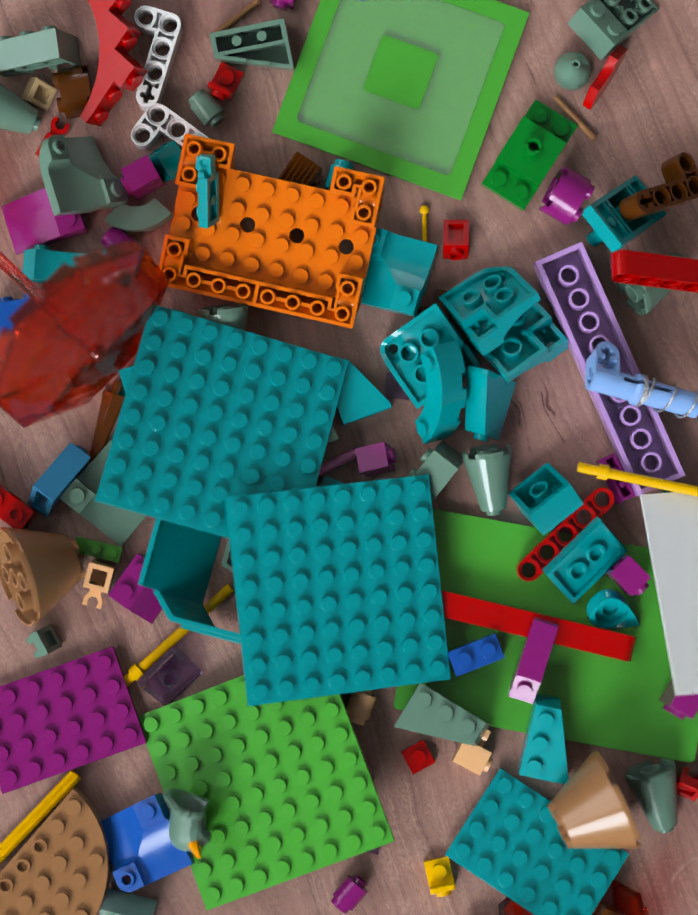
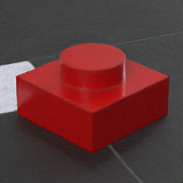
M423 739L401 751L412 774L435 763Z

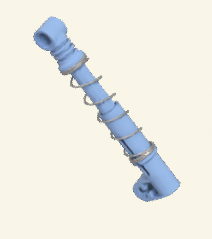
M600 342L587 358L585 366L586 390L627 400L630 405L636 407L641 405L650 406L658 413L664 410L672 412L677 418L682 419L686 416L695 418L698 422V390L692 392L678 388L677 383L674 386L656 382L655 377L649 380L647 375L644 374L633 376L620 372V353L617 347L610 342Z

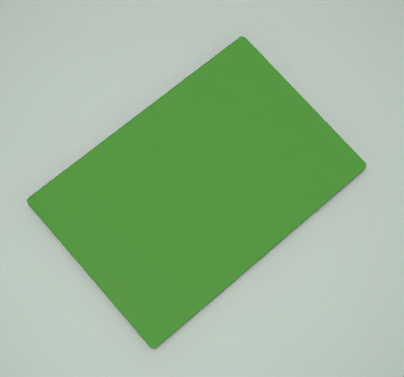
M433 509L441 590L596 627L591 624L586 614V606L595 594L603 589H611L619 592L628 601L636 614L640 626L601 628L637 637L631 662L553 644L537 693L560 698L565 740L688 763L695 760L698 744V711L693 719L685 717L682 720L664 710V703L659 701L672 679L649 548L622 543L628 550L624 555H630L651 577L647 581L649 587L639 596L637 594L633 596L626 595L604 574L572 604L544 572L534 581L521 580L516 574L518 562L547 534L543 536L535 527ZM558 532L559 539L563 542H567L571 538L569 533ZM549 545L542 546L540 549L541 557L545 560L551 558L553 549ZM529 562L523 564L521 572L525 577H531L534 574L535 568L533 564ZM444 618L448 650L495 633L505 658L457 677L449 660L451 679L423 684H426L486 721L491 727L526 733L532 704L509 697L508 695L510 681L527 637ZM419 684L397 686L394 707L398 710H404Z

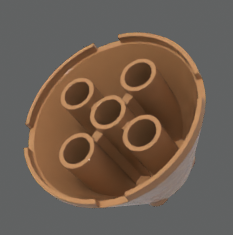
M1 527L0 581L7 599H13L18 608L14 612L24 625L31 627L49 613L81 579L85 578V569L79 563L77 557L79 546L75 539L69 540L64 534Z
M598 751L592 752L551 802L547 804L548 809L555 819L562 840L565 841L568 849L640 848L642 844L637 840L641 838L618 785L613 784L609 774L610 770Z

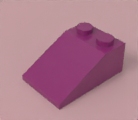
M46 188L1 206L16 255L24 253V250L34 249V245L47 246L88 233L83 213L53 215Z

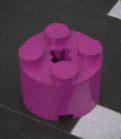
M563 166L559 170V172L563 173L560 179L556 177L553 179L542 199V203L546 205L540 206L539 210L567 225L579 219L583 211L580 206L584 199L588 200L595 186L591 185V180Z

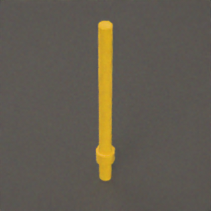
M578 462L576 472L595 475L597 479L607 480L609 478L698 497V486L612 469L610 465L600 463L597 466Z
M229 584L225 585L203 605L208 614L234 592ZM179 627L138 665L135 663L128 669L129 673L124 676L127 686L135 680L139 681L145 675L144 672L182 639L189 630Z

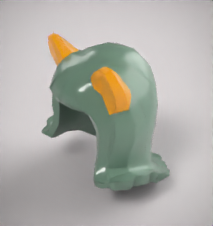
M168 789L164 792L163 797L171 808L169 820L170 841L178 850L192 851L194 856L199 859L202 855L201 848L207 845L212 838L211 833L206 828V809L210 800L180 789Z

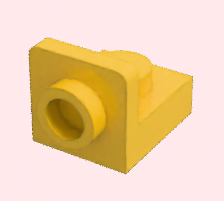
M442 856L423 861L431 895L436 894L437 897H443L452 894L451 890L456 889L449 858Z

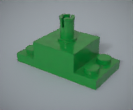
M535 99L496 158L494 165L481 185L524 212L578 125Z

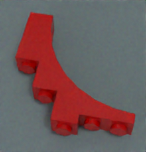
M88 0L97 24L99 64L96 81L89 101L80 115V118L85 123L100 127L107 120L109 112L115 103L121 99L123 91L125 89L135 91L141 85L143 77L147 73V70L128 54L136 45L137 39L142 33L123 16V13L130 7L132 0Z

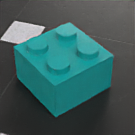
M548 462L508 493L521 513L543 536L584 504L571 484Z

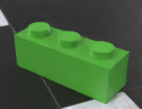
M76 536L75 540L79 546L80 554L117 563L121 562L124 547Z

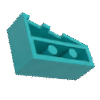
M536 694L518 762L519 775L560 784H566L569 780L560 698Z

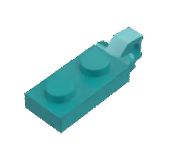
M201 153L197 156L195 166L198 171V181L196 183L198 206L196 215L199 218V227L209 228L219 221V172L215 171V155Z

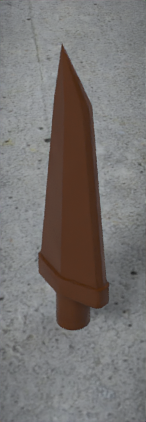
M114 380L111 392L103 390L89 463L103 450L121 411L124 396L120 395L123 388L122 382Z

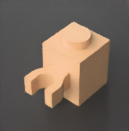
M93 560L89 562L83 587L90 590L83 599V605H88L89 598L95 597L98 600L96 608L102 609V592H110L116 566Z
M487 729L478 746L460 743L452 757V761L479 776L482 771L487 772L493 762V758L490 757L492 752L483 746L491 731Z

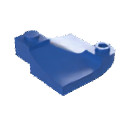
M162 793L144 799L101 821L108 842L110 859L113 864V876L118 887L125 892L135 891L195 863L191 851L178 850L170 841V812ZM126 875L131 877L130 884L125 880Z

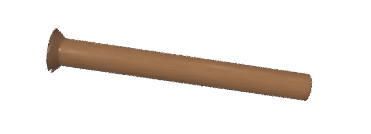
M254 0L214 32L227 30L256 6L261 5L259 0Z
M558 95L553 98L563 111L587 134L591 142L598 136L592 132Z

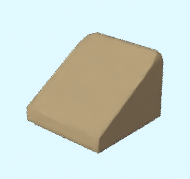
M30 77L21 99L44 111H48L58 89L37 77Z

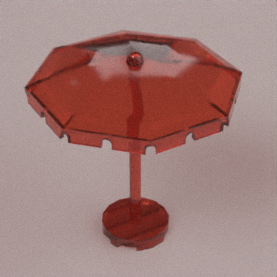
M131 240L107 246L104 251L108 255L101 253L99 250H94L73 257V261L77 265L70 267L64 263L41 286L45 293L0 251V269L30 297L9 318L13 324L11 331L3 327L0 334V407L23 428L88 404L119 373L118 370L123 369L137 355L145 324L156 307L161 306L170 281L146 249L136 240L134 243Z

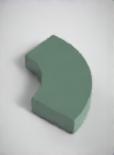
M155 198L142 206H129L123 203L117 206L104 220L115 229L119 228L126 233L149 232L169 222L174 215Z

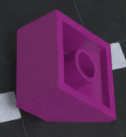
M137 553L108 596L152 624L162 611V607L154 594V589L138 585L145 556Z

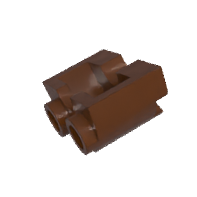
M88 65L57 70V73H52L54 87L59 88L60 97L56 98L59 113L64 112L67 119L80 117L89 101L92 89Z

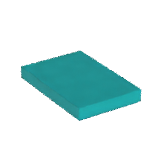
M596 517L542 571L565 597L574 604L628 550L603 521Z

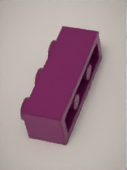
M615 453L596 461L597 465L599 463L610 465L612 469L624 471ZM609 478L605 480L609 490L614 494L616 505L636 496L629 482Z

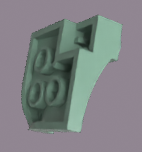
M52 135L42 142L39 152V164L54 216L91 213L97 209L115 208L128 202L125 187L120 180L121 177H116L107 167L93 136L64 138V135Z
M110 440L88 467L71 483L60 499L122 547L147 516L95 501L112 440Z

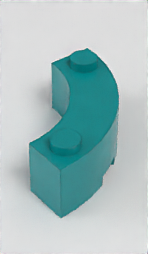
M34 245V249L24 250L22 280L46 284H66V281H69V286L78 287L101 286L108 288L125 287L128 256L118 255V250L103 249V253H72L49 250L50 247L45 245Z
M457 340L432 346L420 356L425 371L427 389L424 408L418 419L415 420V424L423 444L449 438L461 422L458 417L461 408H465L467 388L463 387L462 373L466 371Z

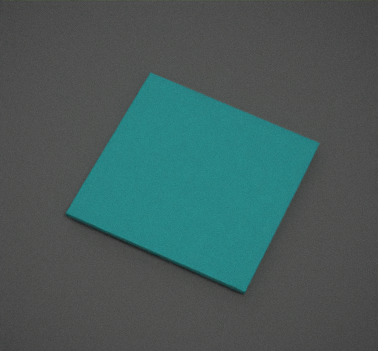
M151 304L95 501L229 539L225 497L316 487L349 361Z
M429 474L225 497L247 706L451 679Z

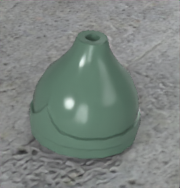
M567 52L561 55L553 68L556 82L567 90H578L584 87L589 82L592 74L589 60L579 52Z

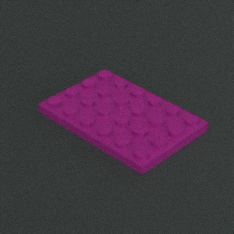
M114 646L0 686V789L2 794L147 743Z

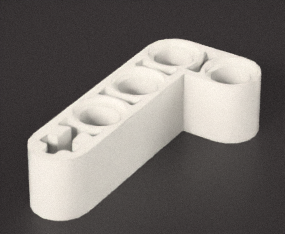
M144 5L136 10L134 19L141 32L154 36L144 66L147 73L136 92V99L140 108L146 111L148 107H153L156 103L161 104L182 37L183 27L180 18L174 13ZM145 15H151L153 20L150 24L144 25L140 23L141 18ZM169 22L177 24V28L172 32L164 30L165 25ZM167 46L170 48V51L167 55L160 56L157 54L158 48ZM153 70L162 71V76L159 79L152 80L149 78ZM149 86H151V95L154 100H149L148 103H145L143 97L149 96Z
M160 103L154 104L153 107H148L131 131L132 141L140 150L151 149L161 135L170 141L174 140L178 147L182 149L185 133L180 137L172 135L173 129L177 126L184 127L187 134L205 138L209 137ZM160 111L165 114L161 122H154L152 120L155 112ZM148 132L150 138L147 142L141 143L137 141L138 134Z

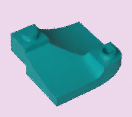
M377 228L376 241L372 250L361 304L392 313L396 312L416 317L422 297L425 295L439 246Z
M510 266L489 267L480 270L438 297L441 305L454 318L471 343L483 356L505 342L504 336L517 319L531 306L541 300L538 292Z
M537 302L511 326L503 338L505 342L484 357L509 383L527 370L547 361L549 363L568 349V339L552 323V317ZM466 335V340L469 343V345L476 352H478V350L475 348V346L471 343L470 339Z
M437 303L392 333L380 345L382 359L416 409L425 404L427 389L425 371L420 356L432 346L458 341L466 371L462 373V378L467 375L468 366L479 367L482 365V362L471 346L459 334ZM392 344L397 345V353H392L390 351V346Z

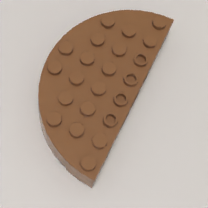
M78 786L70 791L0 872V915L98 914L110 883L111 859L105 830L98 811L88 796Z

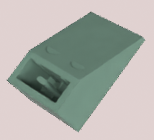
M589 0L580 7L567 24L602 60L651 18L659 8L652 0Z

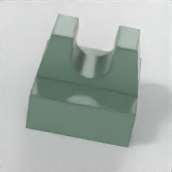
M51 624L31 633L30 637L26 639L28 644L34 643L37 649L33 653L35 658L43 657L62 647Z

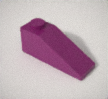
M534 617L510 681L509 697L533 704L559 625Z

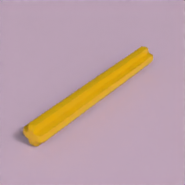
M71 770L0 844V864L81 780L80 775L76 771Z

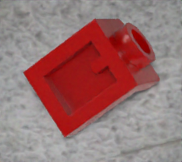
M221 62L212 82L209 81L207 85L208 90L219 101L224 102L225 99L232 101L244 77V73Z
M444 220L443 259L454 261L468 259L469 220Z

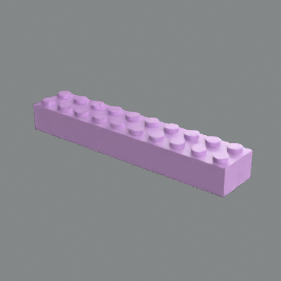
M577 243L536 261L533 268L559 327L568 339V347L584 383L586 360L600 342H610L617 347L620 353V372L633 376L640 374L583 243ZM588 390L624 471L670 481L686 476L658 412H655L650 406L641 405L636 407L630 405L627 400ZM630 483L636 496L656 489Z

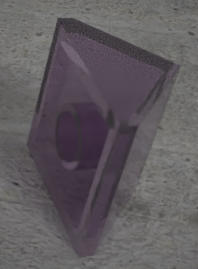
M175 644L136 683L163 706H166L180 696L203 672Z

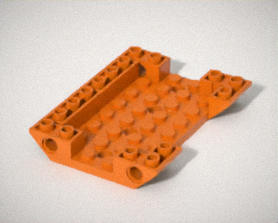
M185 133L175 184H178L179 187L173 212L174 217L172 218L170 233L165 234L155 284L353 329L362 302L383 204L385 177L334 166L330 190L237 170L235 169L236 144ZM201 153L215 155V171L219 172V221L209 228L199 227V221L193 215L194 209L198 206V193L196 191L198 171L195 166L197 156ZM246 217L252 218L255 222V228L251 232L245 231L242 227V221ZM295 228H299L304 232V239L300 243L294 242L291 238V232ZM344 239L351 240L354 245V249L350 254H345L340 249V243Z

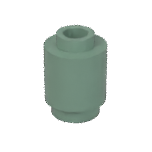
M201 89L189 99L190 109L205 127L210 125L215 127L223 121L224 117L222 115L225 110L210 92Z

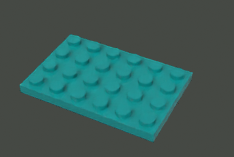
M500 768L444 855L533 915H592L629 856V853L623 849H568L565 841L562 840L559 834L558 825L548 809L547 804L550 801Z

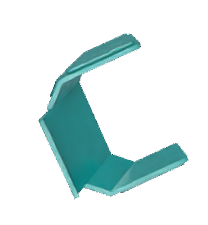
M156 518L138 585L154 589V594L167 618L172 622L181 624L180 628L241 645L240 633L215 627L203 606L221 536Z

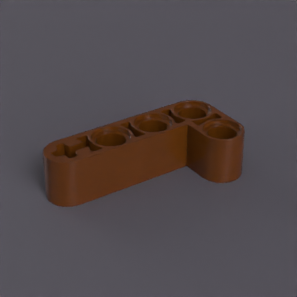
M682 152L664 161L661 165V171L666 183L641 190L621 200L619 204L621 215L626 220L632 221L682 206L697 199L698 169L693 157L687 152Z

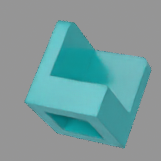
M172 140L161 145L148 157L164 182L173 180L177 176L181 149Z

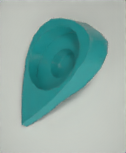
M603 589L595 594L586 606V614L591 624L596 627L627 628L640 626L636 614L628 601L615 590Z

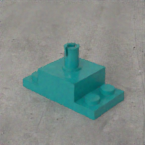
M637 175L628 179L583 210L584 213L582 215L594 229L586 235L587 241L593 247H597L601 242H604L611 252L620 250L667 215L665 211L632 221L626 220L621 215L619 210L621 200L647 189Z

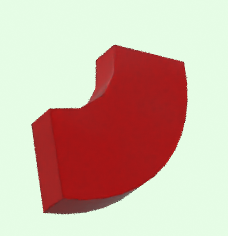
M620 45L609 55L603 69L587 92L582 103L584 107L591 110L599 100L623 61L628 50L627 48Z

